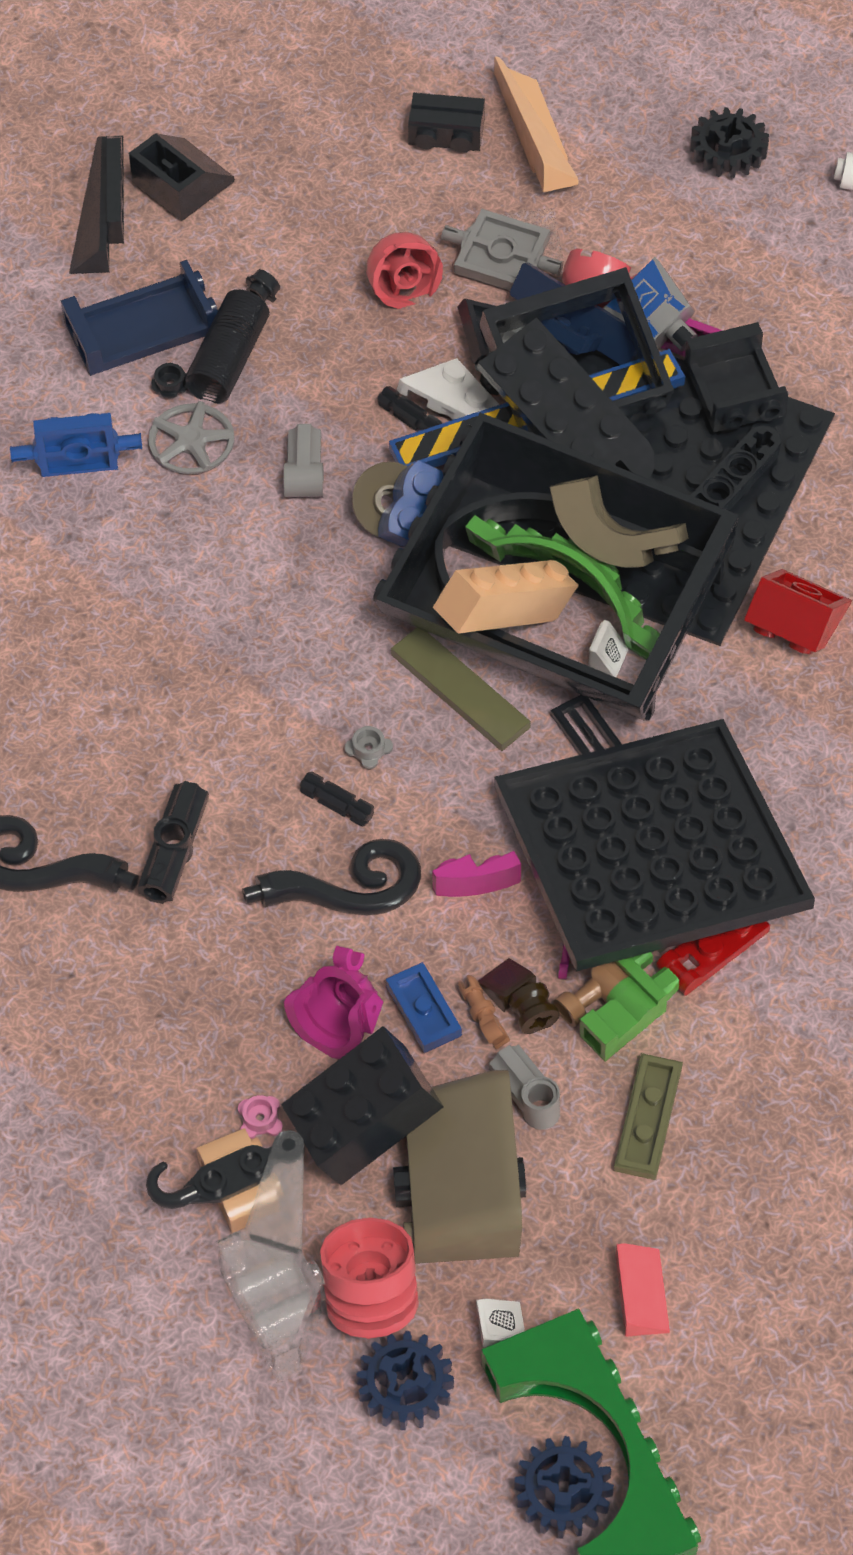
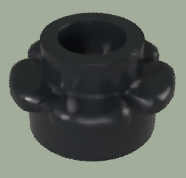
M258 269L254 275L247 276L245 280L248 286L247 291L258 295L264 301H276L275 295L280 290V284L270 273Z
M162 364L155 370L154 379L151 381L152 389L156 393H161V396L164 398H175L178 393H184L187 390L184 380L186 373L178 364Z

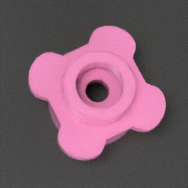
M259 1095L241 1101L238 1105V1113L243 1117V1125L240 1127V1130L245 1128L250 1139L260 1134H269L271 1136L280 1134L283 1124L277 1115V1111L280 1109L279 1100L273 1096ZM258 1115H263L264 1119L259 1121L256 1119V1117Z

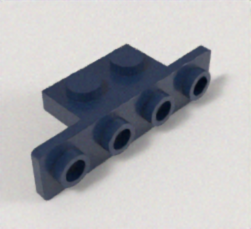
M523 263L510 290V296L519 300L565 285L534 265ZM598 305L541 321L548 331L561 342L560 344L567 352L580 355L581 353L598 350L620 365L634 361L637 354L625 322Z

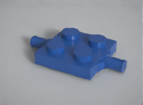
M90 413L83 416L63 418L51 417L43 420H33L35 435L33 444L10 446L12 463L35 460V463L40 467L42 477L118 470L117 459L120 451L142 449L141 433L118 436L117 432L113 429L111 413Z

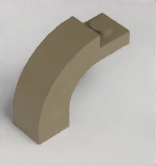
M598 476L562 482L550 487L556 514L567 535L585 553L604 563L620 567H643L654 561L651 549L654 548L655 555L678 551L677 544L689 539L686 523L645 531L627 529L618 524L605 509Z

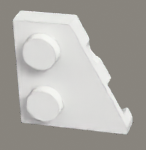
M457 358L403 377L399 380L397 391L404 396H407L412 391L427 399L428 408L439 414L448 415L452 420L500 405Z

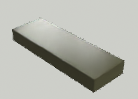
M641 1053L614 1164L615 1172L656 1180L683 1062Z

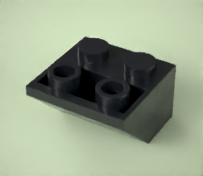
M155 133L129 152L132 182L181 221L235 181L232 174L185 138Z

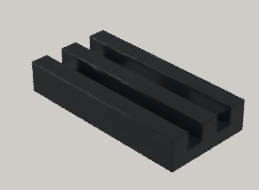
M579 695L550 710L552 718L579 755L590 753V750L564 716L565 713L569 714L595 751L604 749L593 731L575 709L579 706H582L610 747L622 744L591 700L585 696Z

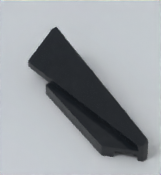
M123 135L99 136L96 139L69 274L109 273V244L124 243Z

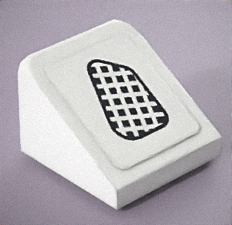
M604 620L601 622L589 649L588 666L617 677L629 649L610 621Z
M495 1299L476 1300V1313L483 1349L525 1331L520 1302Z

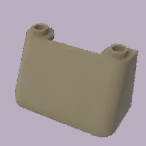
M492 1070L432 1086L444 1107L405 1136L407 1138L412 1222H403V1228L412 1238L415 1264L519 1257L522 1235V1208L509 1071Z

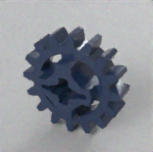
M405 1331L401 1341H396L393 1334L388 1335L387 1345L384 1347L375 1341L371 1343L373 1357L362 1355L360 1362L364 1370L356 1373L357 1384L363 1386L358 1390L360 1402L370 1401L367 1405L369 1416L371 1417L381 1412L382 1425L386 1427L393 1419L399 1420L400 1430L406 1429L408 1420H414L419 1428L424 1427V1415L426 1414L437 1420L440 1417L438 1404L448 1406L450 1403V1393L446 1390L454 1389V1376L448 1374L452 1371L451 1359H441L443 1347L438 1344L431 1349L428 1348V1336L425 1334L420 1337L418 1342L412 1341L410 1331ZM425 1362L432 1369L435 1381L431 1380L430 1374L424 1372L423 1366ZM413 1371V1380L407 1379L398 1389V1379L404 1380ZM375 1379L379 1380V1384L387 1387L386 1398L378 1391ZM419 1401L418 1403H415V1404H412V1405H408V1404H410V1403Z
M564 1436L562 1446L556 1447L551 1438H548L545 1443V1451L541 1452L532 1446L529 1450L531 1462L520 1460L518 1472L522 1476L515 1477L514 1490L521 1492L516 1496L517 1508L528 1507L525 1512V1521L527 1523H531L537 1518L541 1521L540 1533L545 1534L550 1526L556 1527L558 1538L563 1539L566 1528H572L577 1537L582 1536L583 1523L586 1522L593 1528L598 1526L599 1517L596 1512L608 1514L610 1502L605 1498L613 1497L614 1485L606 1481L611 1478L612 1470L610 1466L599 1467L602 1462V1453L600 1451L592 1455L587 1454L588 1442L583 1440L577 1448L571 1447L570 1437ZM556 1462L548 1470H542L545 1466ZM575 1464L584 1468L588 1473H583ZM560 1481L569 1482L568 1492L559 1491ZM539 1500H546L554 1511L547 1509ZM588 1503L582 1509L570 1513L578 1504Z

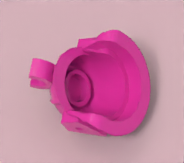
M336 946L333 952L334 966H323L316 972L314 977L310 976L300 989L292 991L284 1000V1008L288 1020L299 1037L329 1057L336 1059L342 1058L359 1045L364 1033H373L383 1005L378 992L368 980V975H363L358 971L364 962L365 954L340 946Z

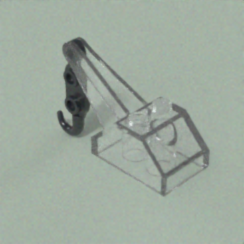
M291 1130L279 1133L270 1148H263L258 1145L246 1146L201 1167L182 1189L175 1192H164L158 1185V1177L168 1167L166 1162H160L154 1166L146 1180L147 1194L152 1201L162 1208L168 1209L182 1208L189 1204L220 1203L259 1185L245 1230H239L216 1241L220 1272L277 1385L302 1373L322 1319L321 1302L326 1300L321 1287L325 1282L315 1260L307 1262L303 1255L305 1148L302 1136Z

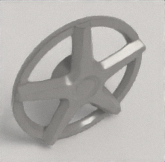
M203 401L178 405L165 411L159 417L154 418L149 432V447L154 458L165 468L182 474H198L217 467L228 457L234 445V429L228 418L219 410L205 405ZM193 412L186 426H180L167 421L177 414ZM204 414L215 417L222 423L225 429H203ZM159 429L175 437V442L161 454H159L156 447V435ZM227 439L224 452L211 463L205 449L207 442ZM184 452L192 454L200 467L182 468L174 466L168 461L179 453Z

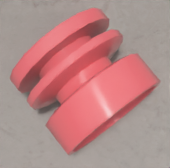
M363 1218L342 1224L325 1237L320 1249L328 1318L335 1327L350 1336L368 1339L388 1336L403 1329L415 1317L419 1305L414 1249L410 1235L403 1227L389 1220Z

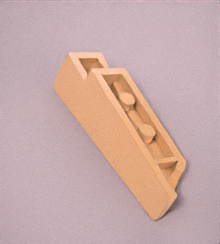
M494 57L496 80L532 173H536L543 192L578 185L577 175L568 163L567 155L537 80L507 68L503 60L499 57Z

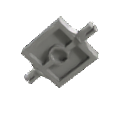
M481 209L475 223L466 231L450 227L449 225H445L442 231L441 240L461 245L460 254L454 264V273L510 291L523 263H530L540 270L555 274L556 276H560V272L563 269L564 261L543 256V252L550 240V230Z

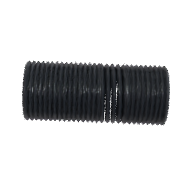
M234 289L227 292L184 377L185 385L195 397L199 399L209 397L204 394H210L206 391L214 392L207 389L211 388L208 385H212L210 384V382H213L212 380H217L219 383L216 384L222 386L219 387L220 389H215L219 391L214 392L218 395H213L217 398L209 397L216 400L212 401L213 403H223L230 397L250 353L270 316L268 306L258 295L243 289Z

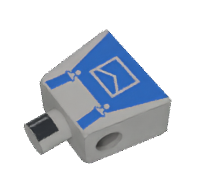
M654 257L631 281L657 347L660 348L669 339L680 351H684L686 339L697 337V334L685 323L695 311L663 265ZM611 300L604 309L624 321L617 300Z

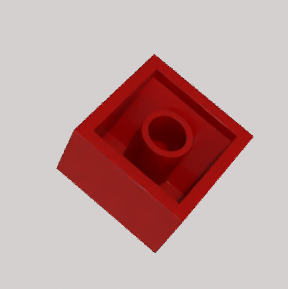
M780 569L761 577L744 621L753 624V630L769 638H775L776 635L790 641L788 644L790 648L804 654H811V651L818 652L825 648L853 600L789 571Z

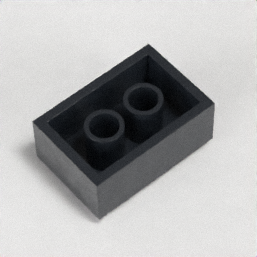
M384 1026L281 1104L316 1165L340 1185H343L444 1107L406 1046Z

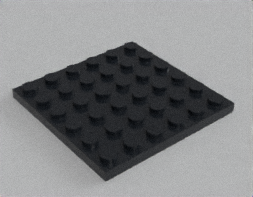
M724 719L494 777V788L576 972L814 909L815 897Z

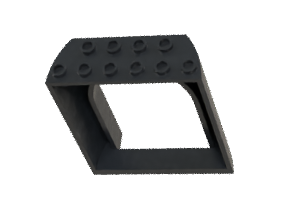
M480 412L474 424H468L461 435L459 451L456 456L451 454L447 459L443 469L444 478L439 487L434 485L431 488L426 499L427 508L422 517L417 516L413 520L408 533V538L410 539L404 549L400 547L394 554L391 562L392 571L387 580L381 579L378 583L373 601L377 602L379 610L388 616L643 721L644 719L650 720L655 712L656 693L712 583L720 585L725 574L724 560L729 550L733 547L739 514ZM598 476L605 509L611 518L621 526L631 530L645 531L686 523L689 539L677 544L678 551L655 555L654 548L651 549L653 559L691 575L634 685L511 635L499 628L458 634L440 616L433 606L450 580L444 562L445 549L467 534L465 526L474 515L485 522L487 519L495 522L513 519H541L560 523L553 504L550 487L562 482Z

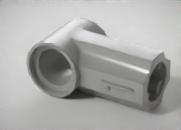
M297 424L295 428L288 430V463H284V496L323 497L324 470L323 463H321V430L314 428L311 424Z
M508 1045L497 1052L495 1058L489 1063V1070L509 1071L511 1097L522 1110L525 1122L538 1130L553 1127L560 1118V1091L557 1083L541 1073L520 1045ZM538 1100H544L549 1102V1104L545 1106L533 1105V1103Z

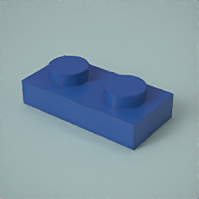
M423 962L386 978V988L423 1053L462 1036L460 1024Z

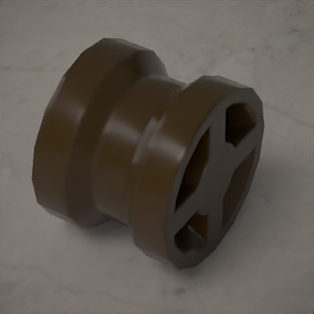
M544 983L528 984L515 991L509 997L508 1004L511 1011L519 1015L518 1025L524 1034H532L551 1027L559 1019V1011L556 1005L549 1002L550 994Z

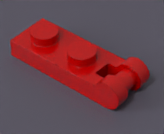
M765 921L682 943L677 948L665 952L657 961L656 968L659 971L663 967L669 968L679 979L678 990L684 996H687L770 931L771 925ZM689 959L696 968L688 970L683 963Z

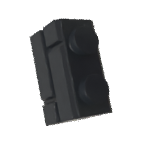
M413 92L408 120L409 145H416L421 149H432L434 147L450 148L461 153L470 150L480 151L485 122V99Z

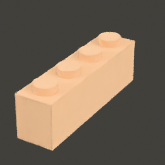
M554 560L455 570L433 608L458 634L553 622L559 617L579 585L568 575L567 568Z

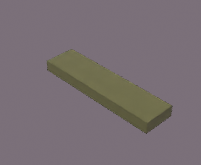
M416 628L391 648V656L500 751L505 750L531 728V721L427 631Z

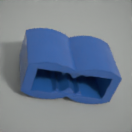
M418 460L399 474L393 488V502L384 510L379 521L378 535L380 538L402 547L406 546L410 539L408 538L410 526L415 517H422L427 508V496L434 485L439 487L444 478L443 471Z

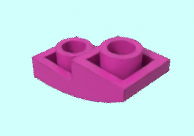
M514 851L503 856H492L478 867L469 854L459 859H448L441 863L437 869L432 870V885L436 896L462 897L480 895L508 888L521 882V862Z

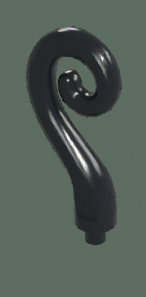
M0 815V836L13 834L20 837L21 840L16 847L1 848L0 860L8 865L26 863L37 851L38 837L36 830L27 820L21 817ZM80 854L31 869L16 870L0 865V889L13 892L44 890L80 882L117 892L121 886L134 890L139 881V875L128 871V863L126 861L105 854Z
M376 839L363 844L355 851L351 860V873L356 882L366 889L382 888L387 883V875L382 871H372L368 864L376 858L389 859L398 866L400 876L393 886L374 893L353 892L303 872L279 870L255 876L256 885L242 888V893L246 904L261 900L264 907L290 901H306L348 914L379 915L397 909L416 893L421 880V865L413 851L403 843L390 839Z

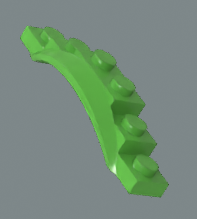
M476 515L465 526L469 541L499 562H501L505 555H514L539 561L554 560L564 565L570 574L594 589L611 606L620 619L625 645L647 660L660 633L648 625H645L643 628L641 627L644 623L642 608H640L641 603L628 592L621 591L619 570L614 565L596 560L580 549L570 537L566 540L557 533L552 538L543 537L532 528H528L525 531L515 524L506 535V531L498 523L491 519H487L485 522Z

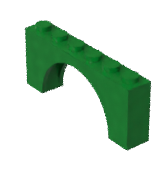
M578 1308L481 1349V1366L499 1403L530 1396L552 1397L568 1401L580 1406L599 1419L614 1436L622 1451L628 1473V1490L622 1507L615 1519L598 1537L577 1549V1555H697L698 1543L701 1542L698 1528L690 1516L684 1518L677 1504L681 1502L677 1486L670 1476L664 1478L657 1464L661 1462V1458L656 1444L650 1436L644 1438L638 1426V1423L641 1422L639 1411L631 1397L624 1398L618 1384H621L619 1371L611 1358L604 1359L598 1347L602 1345V1340L592 1320L586 1322Z

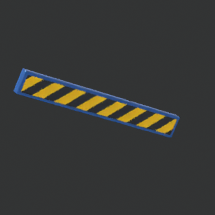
M671 350L659 352L673 388L684 385L685 375ZM639 359L589 375L612 401L651 390ZM506 402L389 441V451L397 463L409 466L419 460L432 467H437L445 464L451 454L456 456L461 447L460 439L465 427L468 424L473 425L480 412L513 426H518L511 407Z

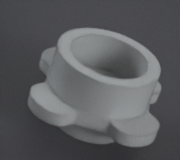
M364 726L354 733L352 740L347 741L345 744V753L348 756H355L362 762V766L366 769L375 768L378 765V760L384 754H390L393 750L392 741L387 738L385 739L383 733L378 728L372 726ZM371 745L372 749L367 750L365 747Z

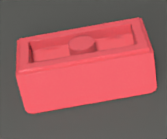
M626 1243L616 1244L615 1256L625 1337L670 1333L659 1249Z

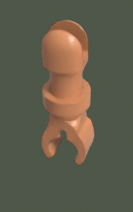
M467 975L470 986L466 989L463 982L459 980L458 989L464 1000L468 1001L471 1006L469 1013L475 1022H479L489 1044L493 1043L497 1050L508 1043L510 1038L494 1015L496 1009L492 1001L486 1000L483 996V989L477 979Z

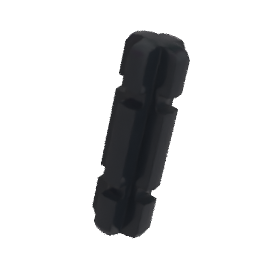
M391 386L384 387L377 396L379 406L388 412L392 410L396 418L415 431L442 424L435 416H427L426 410L406 396L400 397V393Z
M308 772L300 783L301 793L312 799L315 796L318 797L319 803L344 817L347 814L350 815V820L360 826H366L372 819L374 806L363 799L355 800L356 795L331 781L323 782L324 777L315 772Z

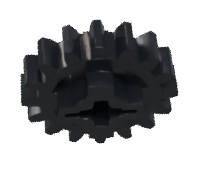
M724 107L723 114L720 115L716 111L711 110L709 119L701 116L698 119V126L692 127L690 152H694V162L703 161V170L705 172L711 168L716 169L717 177H720L723 171L729 172L731 178H735L736 171H741L746 176L749 175L750 166L759 169L761 167V159L767 158L769 133H765L764 122L755 124L756 115L751 114L746 118L743 116V109L740 108L736 114H731L728 107Z

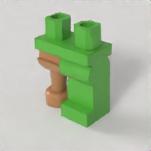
M651 952L592 967L591 979L575 994L563 992L553 1000V1004L556 1005L560 1016L571 1027H575L580 1023V1037L604 1062L653 1023L656 1018L664 1014L667 1008V1001L679 989V979L669 968L663 967L652 977L643 970L653 962V954ZM602 998L606 1002L596 1012L592 1009L586 1014L585 1008L598 999Z

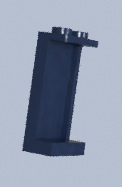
M184 260L180 262L181 273L176 277L84 308H80L75 296L61 300L64 323L89 375L91 376L205 337L218 309L212 297L206 298L204 294L205 285L198 270L193 272L188 261Z

